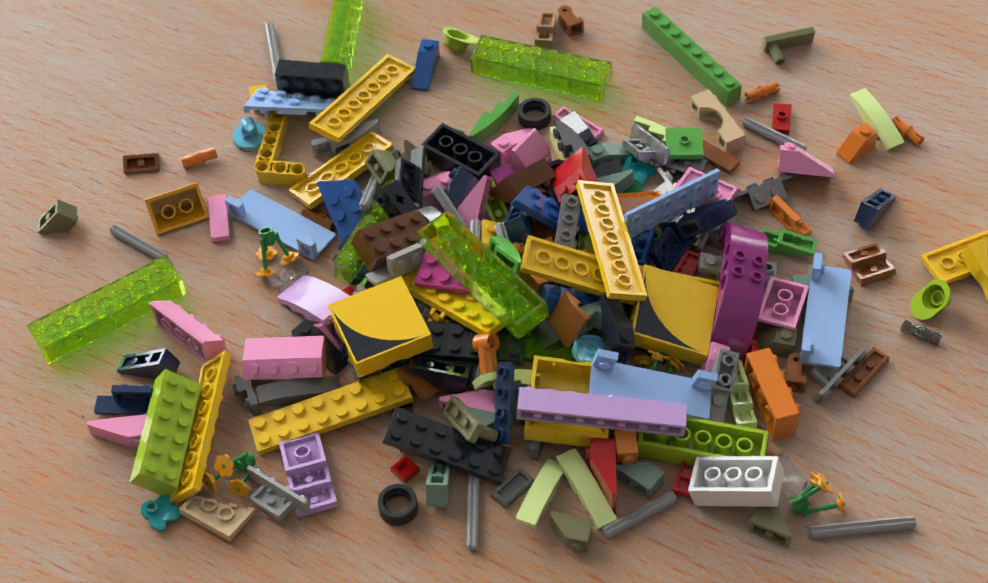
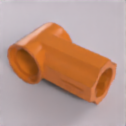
M495 333L475 335L472 345L479 354L481 374L496 372V350L499 347L498 336Z

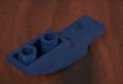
M731 197L695 207V212L670 218L668 221L660 223L659 227L662 233L666 227H673L677 236H681L683 240L721 225L736 216L738 212Z

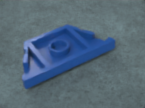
M357 181L316 182L340 239L343 241L346 235L351 236L354 231L360 228L361 223L369 216L370 210L361 211L359 209V203L363 194Z
M527 185L511 202V205L556 231L560 212L559 205L553 198H548L538 189H533Z

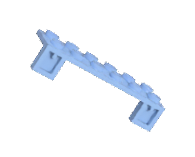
M715 169L626 212L623 216L630 238L637 236L645 230H650L676 215H681L686 210L697 207L707 200L713 199L717 193L720 170Z
M250 189L241 199H235L231 196L225 199L226 208L230 216L258 231L262 228L272 227L274 232L279 233V237L284 245L313 261L336 238L334 232L253 189Z
M815 253L799 363L839 369L852 271L825 266V262H822L823 254Z
M598 349L594 355L591 366L589 393L601 396L615 395L621 398L635 397L640 400H659L660 402L669 403L679 402L687 404L688 417L709 419L711 389L718 381V373L698 369L693 378H687L616 363L618 361L617 352Z

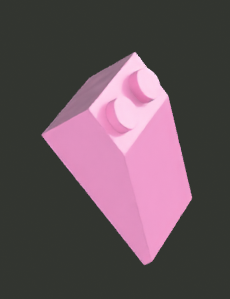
M784 143V145H780L778 172L834 177L833 168L800 147H796V144Z
M771 276L762 300L758 321L795 331L806 304L809 286Z

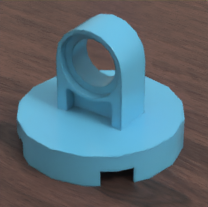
M251 117L243 118L232 134L234 145L239 150L240 148L245 149L246 152L259 150L266 130L265 126L255 122Z
M582 335L581 339H575L571 351L573 357L577 362H592L597 350H604L603 338L595 335Z

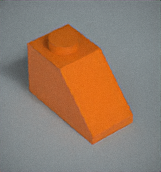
M863 123L851 131L836 154L848 164H851L875 147L878 132L868 124Z
M614 431L616 462L629 464L637 461L638 446L636 432Z

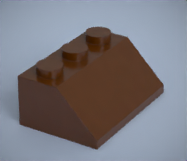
M542 158L506 176L488 194L504 202L511 203L527 185L533 189L539 190L540 187L545 189L552 184L551 180L556 175L546 159Z

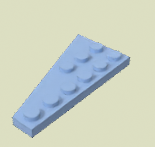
M259 88L244 105L243 113H250V110H260V113L276 110L275 112L278 114L306 115V112H315V115H319L336 99L329 98L326 100L320 99L319 96L307 97L300 93L287 94L285 91L279 90L274 92L269 91L267 88Z

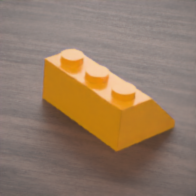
M197 182L144 199L157 235L209 218Z

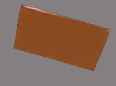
M159 153L123 156L124 174L160 171L161 155Z
M317 207L302 210L301 215L332 232L336 229L331 215Z

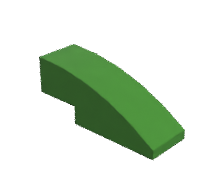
M490 237L486 255L492 258L491 263L513 280H517L522 263L519 252L505 237Z

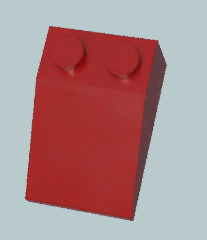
M584 147L580 148L556 168L554 190L561 204L563 194L579 197L576 188L578 180L598 182Z
M590 438V447H586V465L616 515L615 438Z

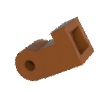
M564 5L558 8V23L568 37L584 32V20L581 17L576 18L570 6Z
M793 352L787 358L786 384L787 387L792 389V392L804 393L807 376H801L804 363H799L800 353Z

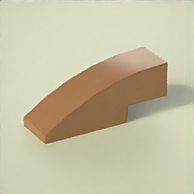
M540 12L535 37V52L552 53L557 13Z

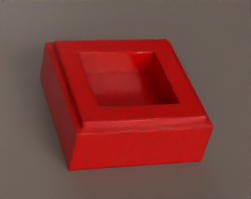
M406 455L390 468L391 472L404 484L420 471V468Z

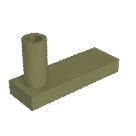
M814 27L766 36L763 40L762 49L764 52L770 51L775 64L781 65L785 62L781 49L812 43L815 35Z
M451 395L442 413L458 431L472 443H475L478 437L495 442L498 437L497 430L485 427L458 397Z

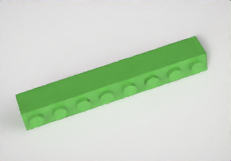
M655 6L642 13V29L705 88L710 89L719 101L727 107L740 100L742 84Z

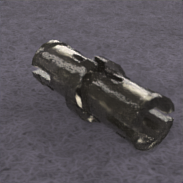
M906 319L900 331L917 337L916 339L918 340L922 339L936 346L939 345L943 334L926 328L925 325L920 326Z

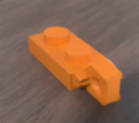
M778 195L772 197L769 212L788 231L803 236H810L812 229L809 225L804 223L803 219Z

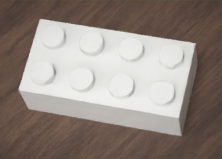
M778 456L696 457L688 492L695 506L777 507L784 470Z

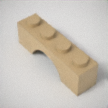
M710 89L691 96L690 109L698 120H711L720 126L717 132L716 143L723 151L731 153L744 147L745 131L737 125L736 120L729 115L726 107L721 105L717 96L713 95Z

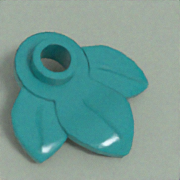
M634 155L627 156L625 165L621 168L622 172L632 169L634 181L641 186L645 184L647 176L656 175L655 168L649 162L640 161Z
M170 495L160 496L155 501H146L141 506V515L149 521V525L155 530L165 531L166 522L182 518L179 508L175 506L174 502L169 501Z

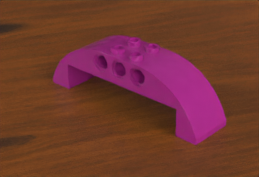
M724 222L720 226L719 242L724 243L715 321L712 327L710 343L716 342L730 347V351L739 353L738 360L741 359L742 361L751 343L761 310L768 259V239L764 232L731 222Z

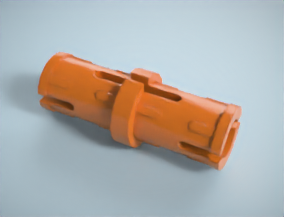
M777 81L764 86L760 85L757 89L745 92V100L747 103H751L760 98L765 99L768 95L779 92L780 88L776 87L780 85Z
M898 116L892 119L901 136L907 137L916 146H919L924 141L925 137L918 133L911 124L908 125Z
M215 147L202 152L196 151L195 154L180 159L185 169L218 158Z

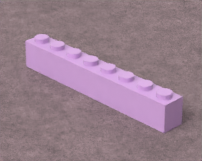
M520 387L516 419L684 437L687 404L660 402L659 400H640L635 397L621 398L615 395L601 396L595 393L582 394L574 391L563 392L554 389L544 390L535 389L534 387Z

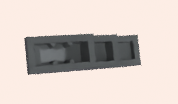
M339 376L297 378L257 386L256 392L258 405L289 406L341 388Z

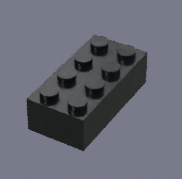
M279 59L274 74L277 90L285 91L287 94L300 93L307 97L319 96L320 99H337L350 87L348 69L345 64Z
M441 123L421 144V146L426 147L425 155L432 165L443 171L450 172L453 168L463 167L479 181L484 175L489 176V170L501 166L499 152L444 123Z

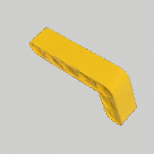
M272 110L254 166L257 180L262 184L294 186L307 176L306 167L302 163L278 161L289 123L287 114H278L275 112L276 110Z

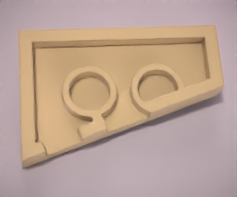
M192 495L179 508L181 515L228 541H231L256 514V509L252 507L245 509L238 507L234 503H229V505L217 503L215 499Z

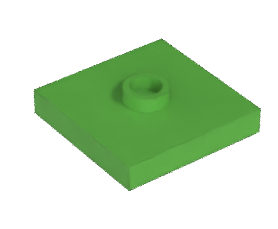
M665 128L666 146L669 147L670 153L667 160L704 158L702 128Z

